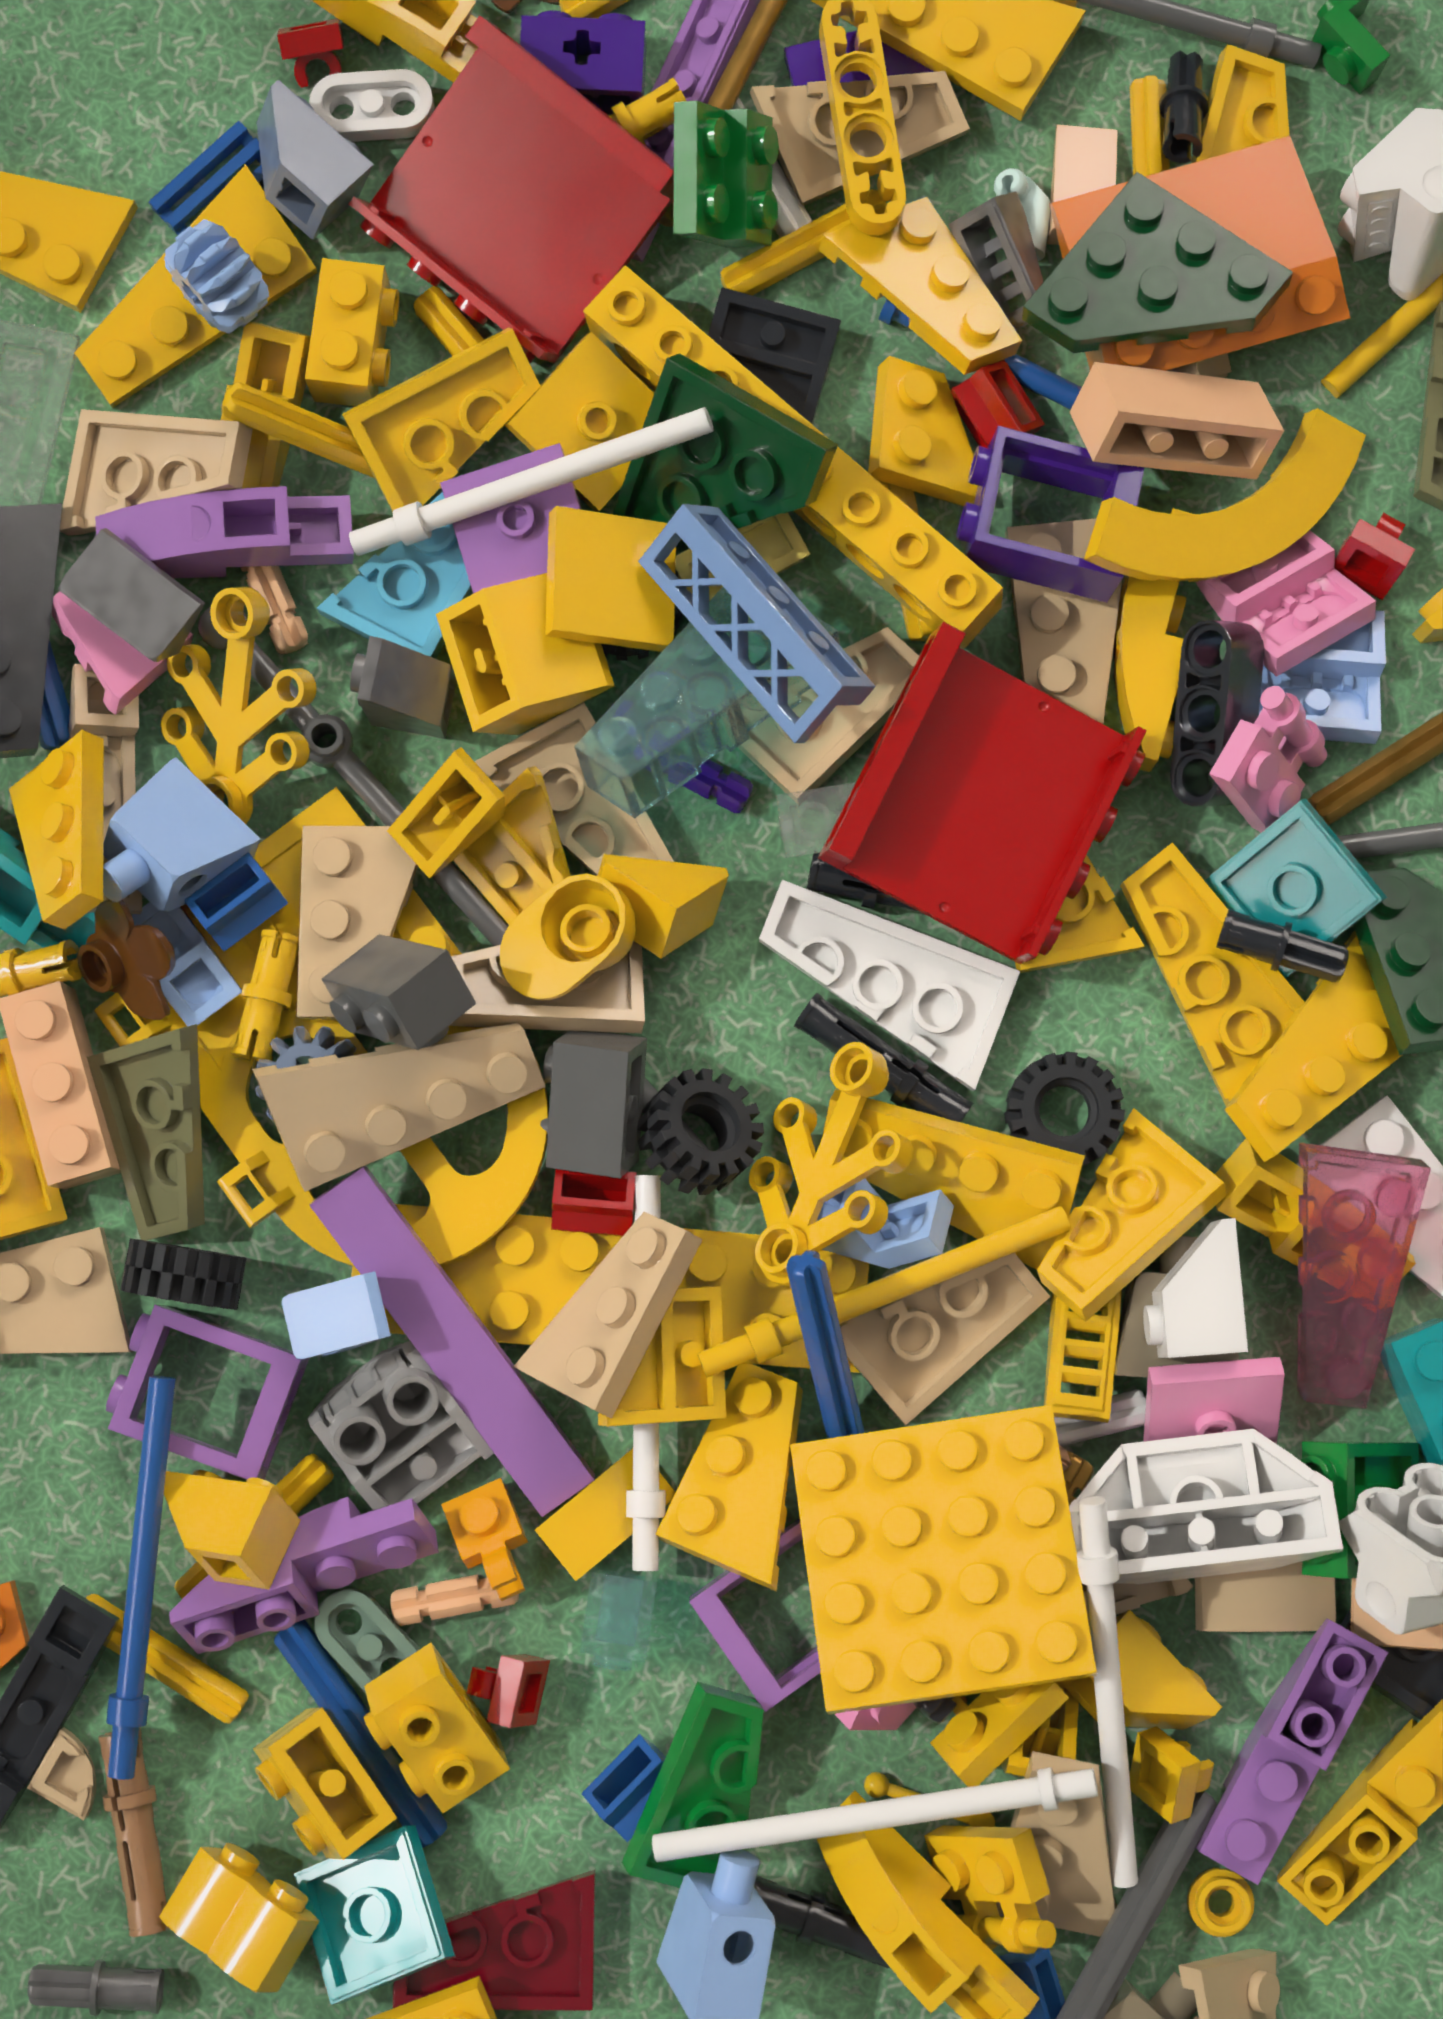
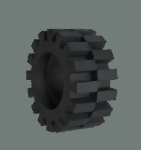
M1076 1052L1045 1055L1026 1067L1014 1080V1084L1008 1091L1005 1101L1007 1102V1109L1004 1113L1005 1124L1008 1123L1010 1136L1085 1155L1083 1162L1085 1166L1104 1155L1110 1145L1116 1142L1120 1134L1118 1129L1120 1123L1124 1121L1125 1110H1121L1120 1100L1123 1099L1121 1088L1116 1089L1112 1082V1079L1115 1078L1108 1069L1103 1071L1097 1066L1099 1061L1090 1056L1087 1058L1078 1057ZM1056 1087H1068L1076 1090L1085 1099L1088 1107V1118L1085 1126L1077 1134L1060 1136L1052 1133L1044 1126L1040 1118L1039 1108L1043 1096L1049 1090Z
M702 1068L696 1075H694L693 1069L683 1071L677 1078L674 1076L646 1104L642 1110L645 1114L638 1120L637 1130L645 1132L638 1139L640 1151L652 1149L653 1152L645 1160L650 1170L660 1164L666 1171L659 1179L666 1185H669L676 1178L680 1179L678 1191L689 1194L695 1187L698 1188V1195H709L715 1188L717 1191H720L727 1187L755 1161L753 1158L760 1153L763 1144L756 1141L764 1134L763 1123L751 1122L760 1113L756 1103L745 1106L742 1102L749 1092L742 1085L735 1092L730 1090L728 1087L732 1078L724 1073L715 1081H712V1069ZM684 1113L695 1114L708 1122L718 1138V1150L710 1151L704 1149L688 1136L682 1123V1115Z
M130 1238L120 1290L164 1300L237 1310L247 1258Z

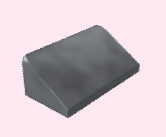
M107 528L99 531L64 575L58 587L60 592L154 662H159L179 654L205 604L204 601Z

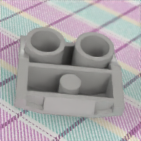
M411 1341L380 1352L333 1387L307 1418L310 1428L321 1440L351 1484L373 1511L410 1498L418 1504L482 1456L486 1460L494 1454Z

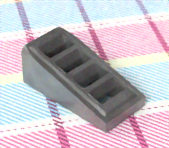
M1011 192L991 198L951 222L948 226L956 242L1014 329L1018 330L1028 324L1022 320L1023 306L1010 313L1007 301L1023 293L1027 302L1044 281L1023 206L1017 192ZM994 227L997 237L991 240L988 229ZM1003 248L1007 259L997 264L995 252ZM1013 270L1017 281L1004 288L1001 276Z

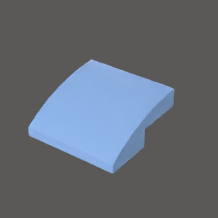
M1376 610L1375 620L1277 677L1263 665L1261 694L1269 687L1279 686L1285 693L1295 695L1306 710V720H1311L1318 726L1325 740L1376 744L1381 733L1380 676L1386 665L1384 611ZM1261 703L1259 705V714L1263 709Z

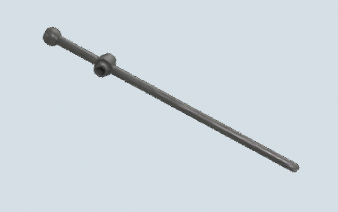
M210 606L198 620L199 634L203 641L212 648L226 650L228 639L222 637L214 628L210 616ZM254 641L251 676L267 691L272 686L275 675L281 670ZM290 682V692L296 698L298 689ZM311 704L303 707L288 708L284 713L300 729L309 744V760L322 768H334L385 826H391L405 809L352 751L354 746L353 736L346 723L337 716L329 714L320 715ZM333 734L337 736L332 746L327 748L317 746L318 741L324 735ZM451 861L432 878L493 946L501 945L503 935L509 925ZM646 1078L644 1079L643 1108L658 1093ZM682 1119L688 1136L700 1147L710 1150Z

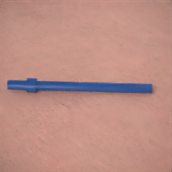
M149 1376L117 1689L116 1693L109 1694L106 1720L107 1724L113 1725L107 1776L119 1780L134 1778L139 1728L147 1725L149 1696L143 1694L176 1381V1378Z

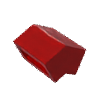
M1005 360L981 367L969 379L952 388L951 395L958 413L979 446L988 448L998 426L1034 435L1045 425Z
M556 1169L552 1198L551 1230L623 1236L634 1223L635 1176L637 1172H627L621 1178Z

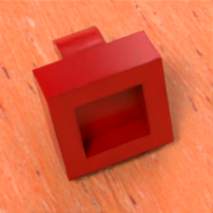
M338 18L279 29L277 37L282 60L297 57L294 65V76L301 88L309 86L306 65L313 59L324 60L330 68V75L342 72L340 59L333 52V50L344 48V38Z
M1384 512L1376 526L1359 519L1335 556L1334 568L1360 589L1383 600L1406 568L1415 551V548L1398 540L1406 524Z
M527 1654L501 1655L498 1668L486 1666V1669L472 1667L467 1694L491 1700L486 1722L508 1728L536 1725L550 1660Z

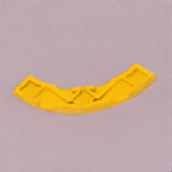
M1319 408L1305 413L1290 449L1276 470L1270 475V480L1251 496L1219 511L1203 514L1176 515L1137 507L1116 497L1101 502L1084 560L1111 572L1141 580H1188V582L1224 577L1263 563L1299 540L1328 511L1344 488L1357 462L1366 435Z

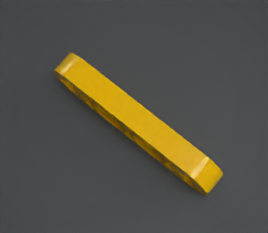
M829 0L822 11L819 39L847 213L851 223L859 231L867 235L879 236L889 233L898 225L906 204V189L878 17L874 5L869 0ZM843 15L850 16L852 24L858 26L854 42L855 51L846 53L848 45L846 31L843 26H838L839 17ZM851 71H861L872 79L875 89L866 97H852L842 89L840 84L841 77ZM871 130L882 138L884 150L876 156L863 157L852 149L850 137L857 131ZM879 174L877 188L880 200L890 201L887 203L884 214H875L872 205L863 204L866 203L870 190L869 176Z

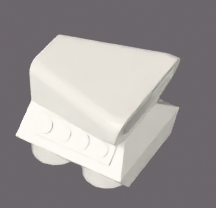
M1416 108L1353 167V171L1346 180L1340 194L1341 201L1349 208L1339 223L1338 234L1350 243L1353 262L1392 251L1388 278L1389 286L1399 297L1408 301L1416 299L1443 273V110Z
M1420 1463L1406 1470L1403 1486L1398 1489L1373 1487L1364 1490L1358 1496L1356 1510L1339 1521V1527L1359 1561L1355 1587L1357 1604L1363 1611L1397 1635L1443 1624V1465Z

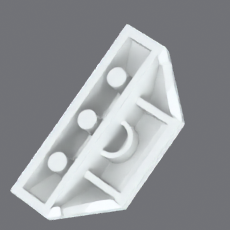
M1255 1429L1121 1444L1091 1479L1077 1499H1074L1069 1505L1077 1552L1083 1548L1079 1500L1090 1496H1099L1106 1499L1110 1547L1115 1548L1118 1554L1119 1580L1115 1583L1145 1584L1267 1570L1343 1551L1332 1481L1319 1472L1313 1471L1295 1456Z

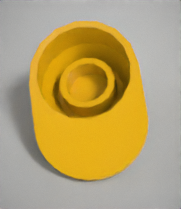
M591 874L568 876L544 892L514 918L507 927L502 938L499 955L503 975L516 991L528 998L536 1000L560 998L570 993L594 972L603 971L620 962L632 947L636 934L635 912L628 897L607 879Z

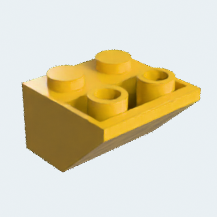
M547 573L483 588L436 614L473 732L519 735L615 686L600 643L545 636Z

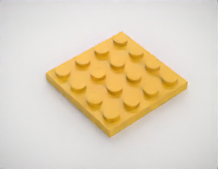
M1052 1404L790 1444L825 1708L829 1715L1097 1676L1082 1582L1077 1565V1552Z

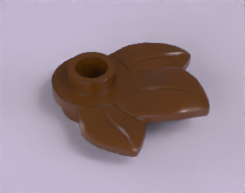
M109 899L102 902L94 913L95 933L91 934L86 944L78 950L77 962L82 977L97 992L111 991L119 993L128 1008L142 1018L161 1020L169 1016L170 1008L162 992L160 979L169 976L175 967L176 958L172 944L155 927L150 925L135 926L132 915L123 900L114 902Z

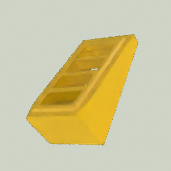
M1122 1290L1099 1310L1101 1315L1094 1314L1086 1322L1075 1312L1069 1311V1307L1052 1293L1044 1406L1052 1404L1054 1417L1103 1423L1109 1422ZM1066 1331L1100 1334L1099 1342L1066 1338ZM1064 1357L1098 1361V1369L1063 1365ZM1061 1382L1097 1386L1096 1397L1060 1392Z

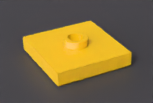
M589 332L504 426L532 452L560 443L565 456L642 429L654 392L597 336ZM631 461L574 480L573 484L577 496L595 512L600 511L622 487Z

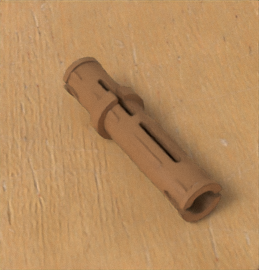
M141 1727L139 1728L135 1776L133 1779L119 1780L107 1776L112 1732L98 1736L102 1759L104 1760L108 1794L103 1796L104 1810L111 1811L123 1893H125L128 1930L131 1937L152 1935L169 1928L159 1918L167 1901L158 1839L153 1819L152 1802L157 1800L155 1785H149L143 1756Z

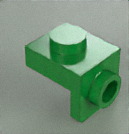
M1328 0L1316 15L1320 23L1311 41L1321 44L1320 53L1323 55V64L1328 74L1339 84L1346 85L1349 83L1360 95L1378 80L1390 54L1357 19L1364 13L1370 0Z

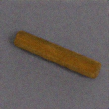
M1443 712L1313 794L1308 799L1309 803L1329 826L1443 753Z

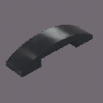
M64 1585L58 1589L27 1643L30 1648L0 1699V1829L22 1797L59 1730L64 1726L77 1704L120 1619Z

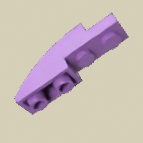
M287 486L242 488L188 494L149 501L95 517L96 535L101 529L107 528L172 578L226 577V567L353 564L354 550L349 539V533L352 531L350 495L287 497Z
M345 1497L299 1516L301 1521L269 1590L218 1582L208 1575L169 1612L170 1624L197 1654L207 1651H221L240 1640L268 1631L288 1629L295 1622L319 1615L317 1592L326 1589L343 1588L356 1579L387 1569L403 1568L409 1566L417 1559L438 1553L436 1530L412 1498L361 1514L350 1498Z
M1326 1618L1284 1677L1242 1747L1223 1784L1226 1790L1196 1846L1200 1853L1251 1882L1259 1884L1320 1768L1325 1771L1327 1770L1388 1654L1387 1651Z

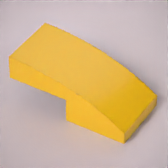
M633 1448L535 1529L536 1533L575 1581L581 1578L633 1533V1518L626 1517V1490H633ZM659 1472V1490H666V1506L672 1501L676 1492Z

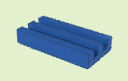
M238 120L148 201L151 209L179 235L188 228L185 223L222 191L245 164L248 167L255 160L261 164L259 140L256 137L253 138L247 128ZM240 145L244 147L173 212L169 209ZM260 165L252 174L263 189L262 166Z

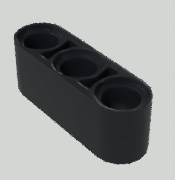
M1199 621L1190 627L1184 636L1181 647L1170 781L1175 796L1182 803L1189 806L1233 805L1215 781L1213 787H1210L1208 774L1239 721L1244 720L1254 724L1259 715L1264 643L1260 633L1252 625L1230 621ZM1225 640L1226 654L1222 661L1220 658L1221 642ZM1218 703L1220 707V719L1219 723L1216 725L1214 721V710Z

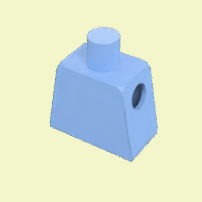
M175 757L161 768L111 818L103 843V854L108 860L103 864V894L111 901L119 902L138 890L158 910L169 912L185 905L184 900L247 852L254 858L260 838Z
M747 1851L722 1852L719 1856L715 1874L690 1872L683 1878L656 1963L689 2019H759L775 1932V1918L754 1888L760 1861L755 1855Z

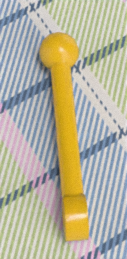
M881 1772L870 1773L864 1780L865 1792L872 1798H880L884 1795L899 1798L921 1794L890 1783L886 1775ZM991 1812L952 1818L967 1823L969 1826L995 1827L994 1816Z

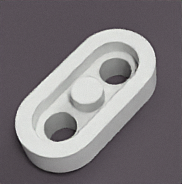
M407 69L331 74L321 79L314 86L309 99V104L314 111L340 135L352 142L401 139L417 136L435 110L432 91L428 82L420 74ZM402 100L411 101L415 105L414 110L408 115L396 114L393 111L394 106ZM347 104L353 107V113L347 119L340 120L332 116L333 110L339 105Z

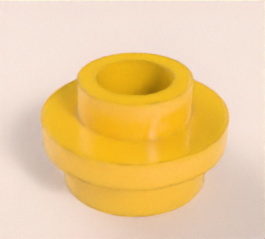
M1212 1868L1199 1874L1192 1882L1187 1895V1906L1191 1918L1201 1930L1212 1936L1228 1937L1242 1931L1250 1922L1254 1912V1896L1249 1884L1239 1874L1226 1868ZM1217 1890L1228 1891L1232 1898L1230 1908L1224 1913H1214L1208 1905L1211 1894Z

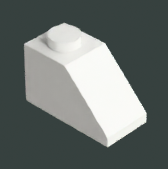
M1235 1218L1210 1222L1153 1290V1305L1144 1306L1143 1320L1146 1342L1148 1345H1157L1158 1358L1248 1352Z

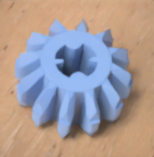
M205 219L193 228L189 226L175 237L176 241L165 250V267L172 275V281L182 291L184 298L193 305L196 312L201 314L210 326L230 334L239 326L244 327L258 316L257 312L268 303V286L262 279V272L253 264L250 255L240 247L236 238L229 236L223 226Z

